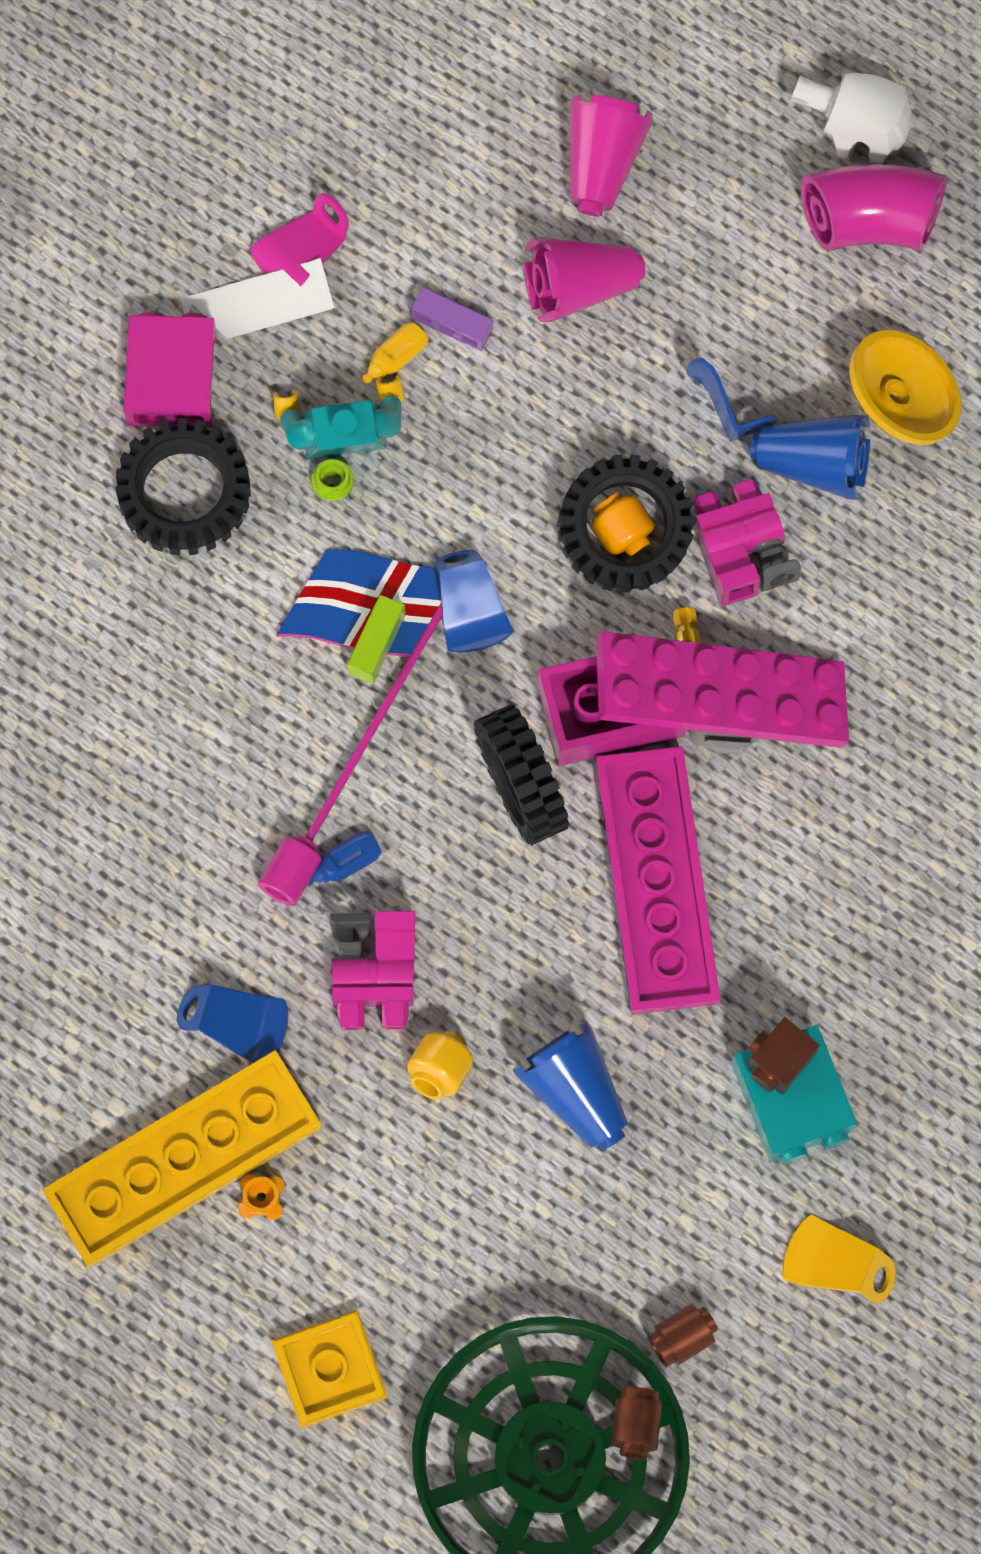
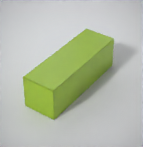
M379 595L347 664L348 675L374 684L406 615L405 604Z

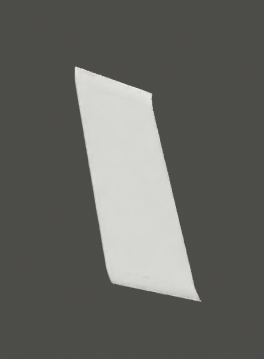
M321 258L300 264L310 274L301 287L282 269L198 294L180 297L184 314L189 313L190 307L193 304L203 315L214 318L215 327L227 339L333 309L334 305Z

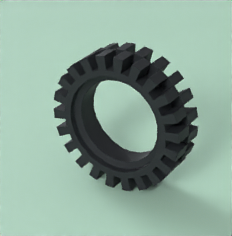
M178 418V426L170 427L169 421L166 420L159 422L160 430L153 432L151 426L142 431L144 439L139 441L135 437L129 443L130 452L129 454L123 452L120 458L121 469L117 468L116 471L118 502L122 516L125 517L131 531L135 530L138 539L144 544L147 540L150 541L155 550L162 552L163 547L169 548L171 555H180V550H188L189 555L199 554L198 548L206 546L208 551L216 548V541L220 538L226 542L232 537L231 530L233 527L239 529L243 523L242 515L243 513L247 514L249 496L251 497L248 466H246L242 451L236 449V442L230 436L225 439L222 429L214 425L212 430H208L206 422L197 419L195 426H189L187 418ZM180 453L195 454L213 463L220 472L224 485L219 501L209 513L198 519L186 522L173 521L160 516L153 511L144 496L145 481L151 469L161 460Z
M622 454L614 455L607 461H604L603 458L595 462L591 468H586L580 473L578 478L573 481L562 501L557 522L560 523L558 531L559 541H562L564 545L562 551L566 559L570 557L572 560V568L577 574L580 571L587 576L585 580L592 585L597 582L603 585L602 589L612 591L613 588L620 589V593L631 592L632 589L638 588L639 591L647 589L654 583H660L672 573L687 553L688 546L693 538V534H691L692 528L695 525L694 515H691L690 512L693 506L690 497H685L683 492L686 488L681 481L676 483L673 480L672 476L674 473L668 468L664 471L657 467L659 462L653 459L645 462L640 460V455L631 454L630 458H622ZM616 486L635 487L648 493L657 502L663 514L665 529L661 545L650 556L639 561L623 562L604 555L594 545L588 533L587 512L594 498L604 490Z
M510 704L475 720L474 731L478 738L476 740L483 752L481 753L482 758L488 765L489 769L487 771L490 778L495 782V789L498 795H501L506 811L510 812L515 827L517 826L520 835L524 837L525 841L532 846L569 828L568 813L564 807L563 796L558 791L560 789L558 782L553 778L551 773L553 770L550 763L546 762L543 756L544 751L541 745L537 744L536 735L532 728L529 729L528 722L521 715L520 710L515 708L514 704Z

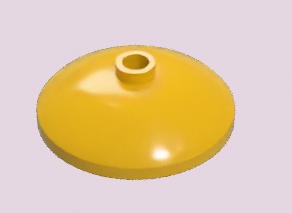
M880 330L871 333L856 346L850 360L852 387L863 411L881 430L907 443L930 445L943 440L955 429L960 420L962 409L959 387L947 364L929 345L905 332Z

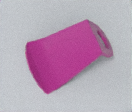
M321 193L315 199L313 211L261 238L250 248V252L264 274L283 269L301 287L310 274L300 264L321 258L323 264L345 241L349 227L348 217L343 207L334 197L327 193ZM325 203L329 204L336 211L339 223L329 216L325 209Z

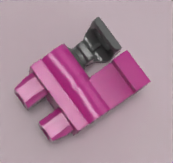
M753 479L739 482L732 487V496L735 503L728 506H721L716 492H708L695 497V534L721 607L758 596L759 589L761 592L799 581L801 566L796 559L782 562L783 552L779 545L784 543L785 535L781 520L773 507L774 503L770 493L762 494ZM748 553H758L760 557L761 578L755 564L751 563Z
M375 911L376 958H365L362 956L363 942L371 931L370 913L330 914L331 931L338 940L340 956L331 959L332 1001L333 1006L337 1007L341 1030L365 1029V1007H382V1029H406L409 1006H414L415 911Z

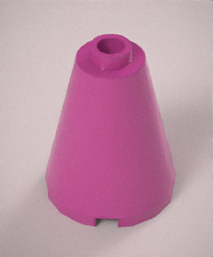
M577 95L571 99L570 104L571 202L578 205V212L599 217L602 216L603 211L612 210L651 127L653 115L647 110L643 117L637 114L639 105L617 98L592 95L591 103H580L582 95Z
M540 237L530 239L525 250H533L532 262L524 263V275L532 310L540 308L543 314L537 318L540 322L556 321L638 288L640 279L645 277L644 259L631 246Z

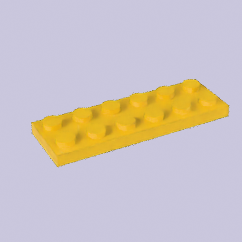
M275 1050L46 1186L42 1191L88 1269L318 1132L322 1129V1125Z

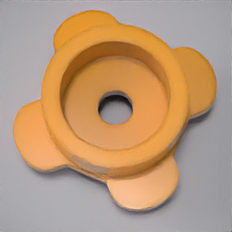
M247 1174L241 1179L240 1187L243 1190V1200L238 1205V1211L243 1218L250 1219L256 1215L266 1216L269 1220H276L282 1215L283 1208L279 1202L280 1193L284 1190L285 1185L279 1176L267 1178ZM258 1194H265V1200L259 1201L257 1199Z

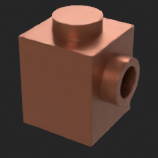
M784 1017L771 1034L764 1029L749 1046L748 1051L753 1054L747 1066L752 1071L750 1076L755 1083L767 1092L771 1093L775 1089L783 1096L816 1056L820 1045Z

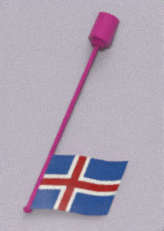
M326 550L276 634L277 637L313 638L354 650L379 595L405 604L406 615L387 655L409 658L306 836L296 835L294 839L284 838L257 884L263 892L283 904L296 906L318 865L321 863L322 859L316 853L318 847L312 841L443 616L440 580L436 567L414 566L362 551Z

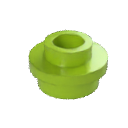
M328 459L322 461L312 472V488L324 500H341L352 491L354 486L353 472L341 460ZM329 476H337L341 482L335 487H330L325 484V480Z

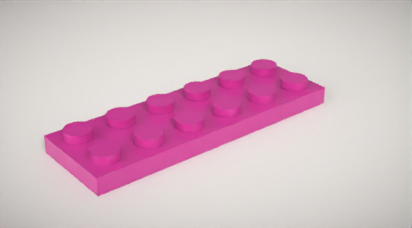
M602 631L596 637L599 720L838 748L844 747L849 742L844 661Z
M683 746L597 756L596 768L631 1015L718 1005L721 999Z

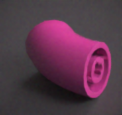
M853 165L804 176L801 183V197L809 227L819 245L827 252L843 247L869 244L899 246L922 252L937 220L948 177L924 169L899 165Z

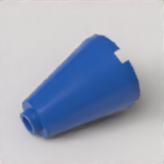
M854 414L763 426L760 434H754L752 437L750 457L752 460H757L758 469L846 499L858 500L861 494L855 488L856 486H865L870 455V439L862 438V427L870 428V420L867 415Z
M586 1020L578 1024L582 1033L576 1035L575 1032L570 1034L569 1031L563 1033L526 1058L531 1065L529 1068L524 1070L521 1065H517L513 1068V1072L523 1084L590 1148L599 1144L602 1150H606L625 1137L622 1128L628 1122L594 1031Z

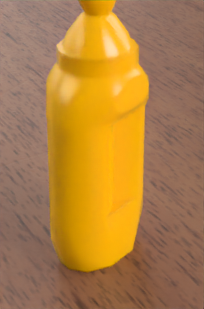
M413 322L400 327L375 350L372 361L369 363L368 373L362 376V381L365 384H369L372 379L384 378L386 375L397 373L425 348L429 341L428 336Z

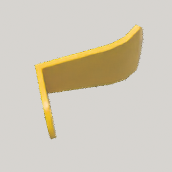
M813 1214L805 1218L793 1233L782 1264L783 1279L785 1281L807 1287L858 1292L874 1303H881L889 1296L896 1276L893 1260L878 1247L834 1227ZM884 1267L886 1271L885 1283L881 1290L876 1292L874 1290V1277L877 1271Z

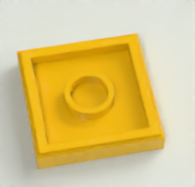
M358 1310L271 1340L301 1429L388 1398Z

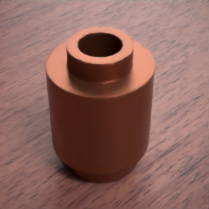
M691 1303L655 1325V1331L648 1335L647 1339L655 1354L666 1368L673 1363L679 1366L714 1344L715 1338L713 1333L718 1330V1327L705 1307L698 1310Z
M625 1387L622 1389L621 1398L616 1399L611 1445L620 1448L619 1454L621 1456L633 1459H646L648 1452L657 1451L662 1404L658 1402L659 1393L657 1391L641 1387Z

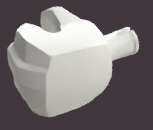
M845 73L840 85L835 86V88L824 86L799 76L790 99L792 102L806 105L825 113L824 117L827 119L823 132L833 139L837 156L843 160L851 161L857 142H863L870 149L869 161L871 163H883L889 155H895L900 149L910 129L909 122L912 112L908 91L904 86L879 76Z

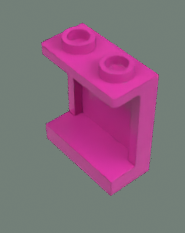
M152 311L143 312L140 316L129 315L124 414L128 426H160L159 422L168 420L169 426L173 427L178 426V418H187L189 426H195L197 419L205 421L206 428H212L213 411L211 398L214 341H216L214 318L206 317L200 313H186L182 317L164 316L159 312Z

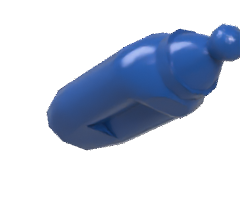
M369 831L359 832L325 851L321 856V863L318 865L307 886H311L313 882L327 883L328 881L343 880L376 861L382 854V851L373 835Z

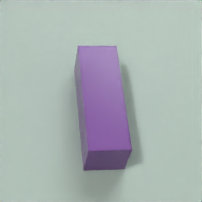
M424 287L411 307V319L479 351L483 350L493 331L494 320Z

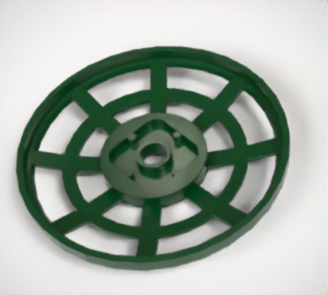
M559 1316L530 1317L503 1324L479 1335L460 1349L439 1371L424 1397L416 1419L412 1443L413 1479L419 1504L430 1528L450 1554L470 1553L453 1537L443 1523L437 1508L460 1500L464 1501L466 1508L476 1522L490 1536L500 1542L495 1554H516L517 1550L526 1554H594L592 1547L616 1532L629 1517L633 1509L659 1520L652 1533L632 1553L652 1554L662 1543L678 1516L686 1492L690 1466L688 1432L682 1409L669 1382L654 1362L633 1343L610 1329L585 1320ZM561 1333L580 1336L594 1341L583 1367L558 1361L526 1364L518 1337L530 1334ZM498 1344L501 1345L509 1371L500 1374L485 1385L471 1401L468 1408L443 1395L450 1382L468 1363L484 1351ZM610 1350H613L630 1362L643 1374L651 1387L659 1393V1399L663 1406L660 1428L670 1425L674 1441L675 1467L672 1489L667 1502L641 1491L645 1481L647 1458L633 1459L629 1485L604 1475L606 1463L605 1449L613 1447L611 1445L613 1426L599 1431L593 1421L582 1411L592 1389L602 1394L614 1408L616 1406V1399L621 1398L622 1393L607 1379L599 1375ZM559 1376L576 1380L566 1404L560 1402H539L531 1378ZM514 1384L522 1410L513 1415L505 1426L480 1415L496 1395ZM434 1413H437L459 1425L453 1453L456 1482L430 1490L427 1478L426 1446L429 1427ZM474 1432L496 1443L495 1469L470 1477L467 1453L471 1433ZM551 1445L560 1449L564 1457L562 1466L555 1471L542 1469L537 1462V1453L541 1448ZM502 1487L506 1494L518 1504L507 1529L500 1526L488 1515L476 1495ZM595 1491L620 1502L618 1508L607 1521L595 1530L586 1533L578 1507L588 1501ZM535 1513L541 1515L560 1514L569 1540L563 1542H540L526 1539L524 1536Z

